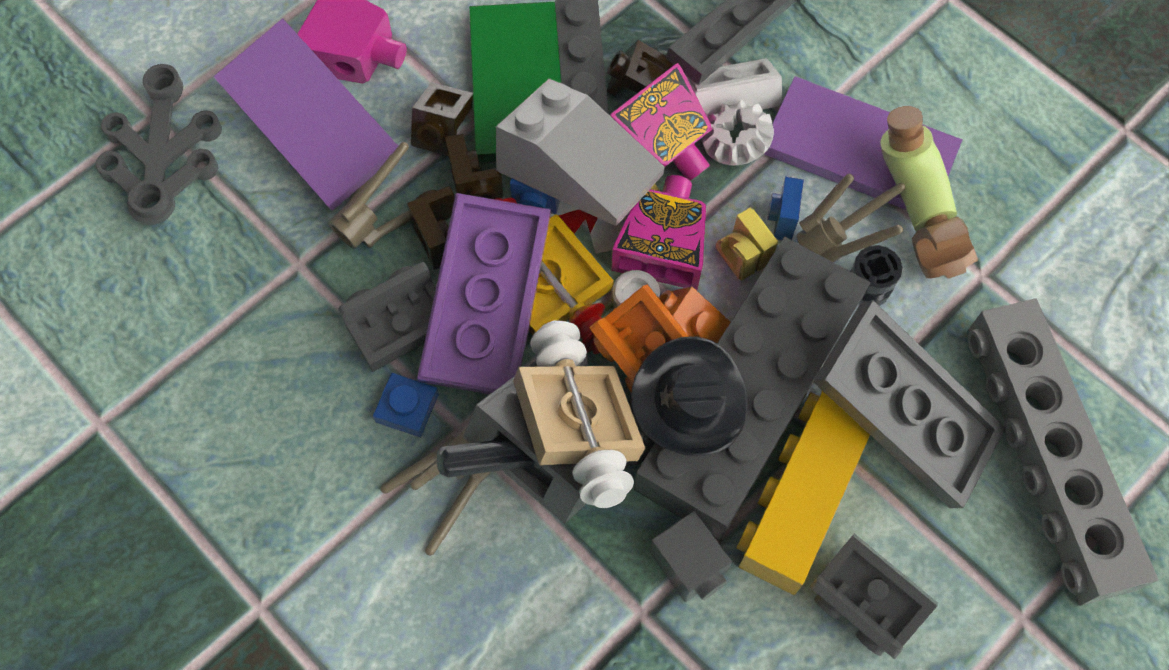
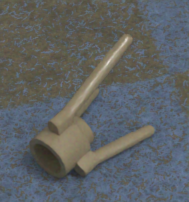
M406 142L400 143L376 174L358 188L348 203L328 222L333 232L349 247L356 249L363 242L368 248H371L380 238L411 221L409 211H406L375 229L373 224L378 218L365 204L408 150L409 146Z
M846 174L814 212L799 222L803 230L796 235L798 243L829 261L835 262L842 256L901 234L903 227L895 225L842 245V242L847 239L845 231L905 190L903 183L896 184L841 222H838L832 216L825 220L822 217L854 180L852 174Z
M467 427L458 436H452L441 447L469 443L463 438ZM438 449L384 483L380 488L381 492L387 494L418 474L420 475L410 483L413 490H417L428 481H431L439 474L437 468ZM491 472L468 475L470 477L427 545L425 549L427 555L431 556L436 552L477 486ZM464 475V476H456V478L459 479V480H461V479H462L463 477H465L466 475Z

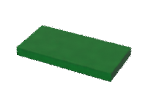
M555 1L469 6L475 147L479 162L496 161V126L548 79L561 83Z

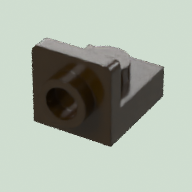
M637 40L625 52L620 50L613 57L607 74L612 76L607 92L615 96L624 87H627L639 93L674 65L666 59V55Z
M431 82L412 107L411 145L448 156L445 137L457 135V129L472 109L473 93Z
M464 134L445 137L456 193L488 199L503 198L501 173L496 171V168L480 171L476 150L467 151Z
M449 186L440 190L423 192L415 200L407 203L411 225L434 270L441 267L449 229L446 220L451 218L455 200L454 193Z

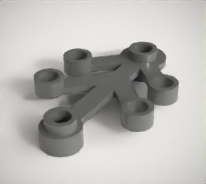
M168 64L154 65L143 76V85L153 100L148 143L133 130L127 117L122 113H110L101 122V129L107 139L112 143L122 144L145 166L144 181H141L128 170L126 162L118 152L107 151L102 153L97 158L95 164L96 169L105 181L116 182L128 194V211L136 222L143 225H156L168 219L175 209V196L196 179L209 180L218 172V163L214 155L209 150L198 149L188 156L187 164L165 179L166 168L200 140L205 142L213 141L222 132V126L216 114L212 111L204 110L196 113L191 123L169 140L173 103L180 99L184 86L177 70ZM206 123H213L208 129H200ZM123 125L120 130L111 131L115 126ZM209 161L206 167L196 168L200 162ZM113 163H118L115 169L110 171L106 170V168ZM158 201L153 207L147 208L150 203Z

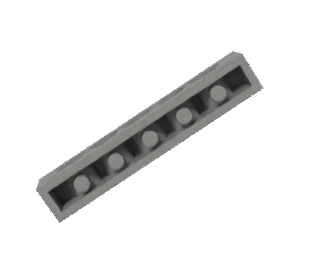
M1037 298L982 311L968 329L969 348L973 356L981 361L986 374L985 384L988 395L993 402L998 403L1004 418L1006 440L1012 448H1016L1022 462V477L1025 487L1037 499L1043 514L1041 518L1042 528L1046 538L1056 546L1062 561V578L1067 589L1075 594L1079 606L1138 591L1158 581L1159 579ZM1007 352L1017 355L1023 365L1013 362ZM1026 396L1036 399L1042 410L1033 408L1027 402ZM1045 441L1056 445L1061 457L1050 453L1045 445ZM1065 487L1077 493L1080 505L1068 499ZM1085 535L1093 537L1098 542L1101 551L1100 555L1089 549L1085 541Z

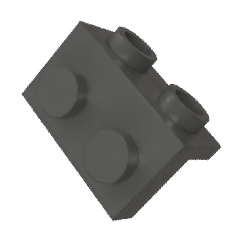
M424 262L413 267L406 266L398 269L390 276L389 280L372 289H362L355 292L347 299L346 303L338 308L347 330L372 372L425 343L436 286L432 282L430 271Z
M855 533L810 585V588L817 593L814 601L821 609L837 620L843 615L859 629L855 635L863 645L878 656H881L885 651L893 659L902 652L905 643L938 606L937 601Z

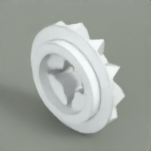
M741 99L738 105L728 107L723 103L719 112L716 114L708 113V120L711 123L712 130L702 137V142L707 154L715 161L726 165L747 164L761 157L770 147L774 136L770 114L764 113L759 104L748 106ZM741 122L744 130L740 131L739 137H736V143H733L730 131H733L735 125Z

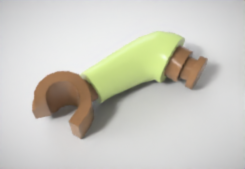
M913 106L898 107L888 114L887 124L889 129L882 135L880 144L883 158L895 183H903L905 185V190L900 194L914 230L917 231L912 237L917 261L926 278L932 279L944 275L949 279L966 273V267L977 262L978 258L969 237L968 227L961 218L956 217L957 210L951 185L940 152L933 141L931 131L922 125V112Z

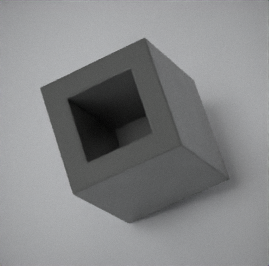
M695 511L652 539L649 550L650 554L685 602L698 594L701 600H705L727 583L723 575L727 573L732 561Z

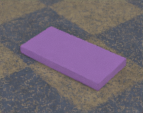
M283 18L213 76L332 211L374 176L398 147L393 139Z
M794 76L773 121V140L764 155L839 183L846 174H852L854 180L848 187L874 198L896 185L883 158L880 144L882 135L889 129L887 117L890 112ZM923 125L931 131L933 141L940 152L947 175L949 176L963 139ZM901 194L887 202L907 210Z
M456 193L417 376L419 382L491 394L513 378L518 367H522L551 209Z

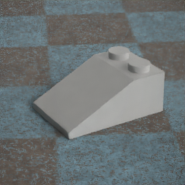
M551 79L542 84L496 126V171L615 226L619 224L664 174L665 167L594 100L584 93Z

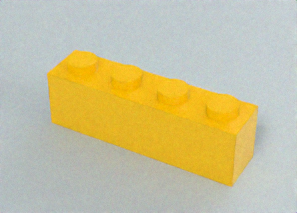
M810 391L798 419L807 423L800 437L790 434L778 461L786 464L780 480L770 476L757 503L765 507L766 510L759 524L749 520L736 549L745 553L738 568L792 595H795L805 582L870 437L868 432L823 391H821L820 395Z

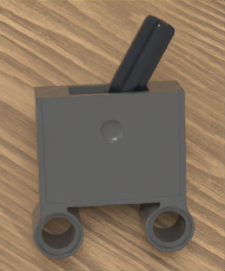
M586 354V357H585L584 361H583L579 366H586V365H587V362H588L587 354ZM536 361L528 367H537ZM513 377L476 404L463 436L469 443L443 446L438 449V471L441 475L449 478L502 470L565 524L586 505L579 495L583 484L578 483L573 477V469L576 464L539 465ZM632 400L628 403L645 450L638 461H626L625 468L641 464L655 443L638 425L632 408Z

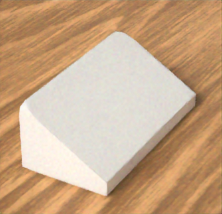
M767 58L719 67L700 85H697L686 76L707 118L708 113L716 114L719 112L723 103L731 107L738 105L741 99L748 106L759 104L762 110L778 107L782 103V76Z

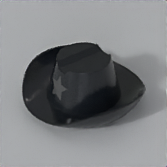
M681 337L664 343L655 349L641 364L632 386V408L638 425L651 440L670 451L689 456H705L717 453L729 447L738 438L745 424L748 396L744 379L729 353L711 340L701 337Z

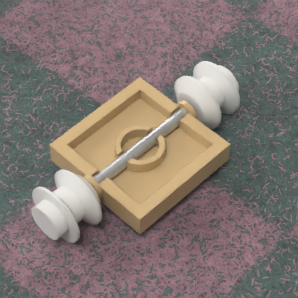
M551 321L544 324L531 338V349L537 354V367H518L513 379L539 465L576 464L573 469V477L578 483L583 484L579 492L581 500L586 504L595 505L599 508L613 507L625 499L626 494L632 489L634 484L631 474L623 471L626 461H638L645 450V446L615 366H579L584 361L587 351L584 344L579 341L580 331L578 327L570 322Z

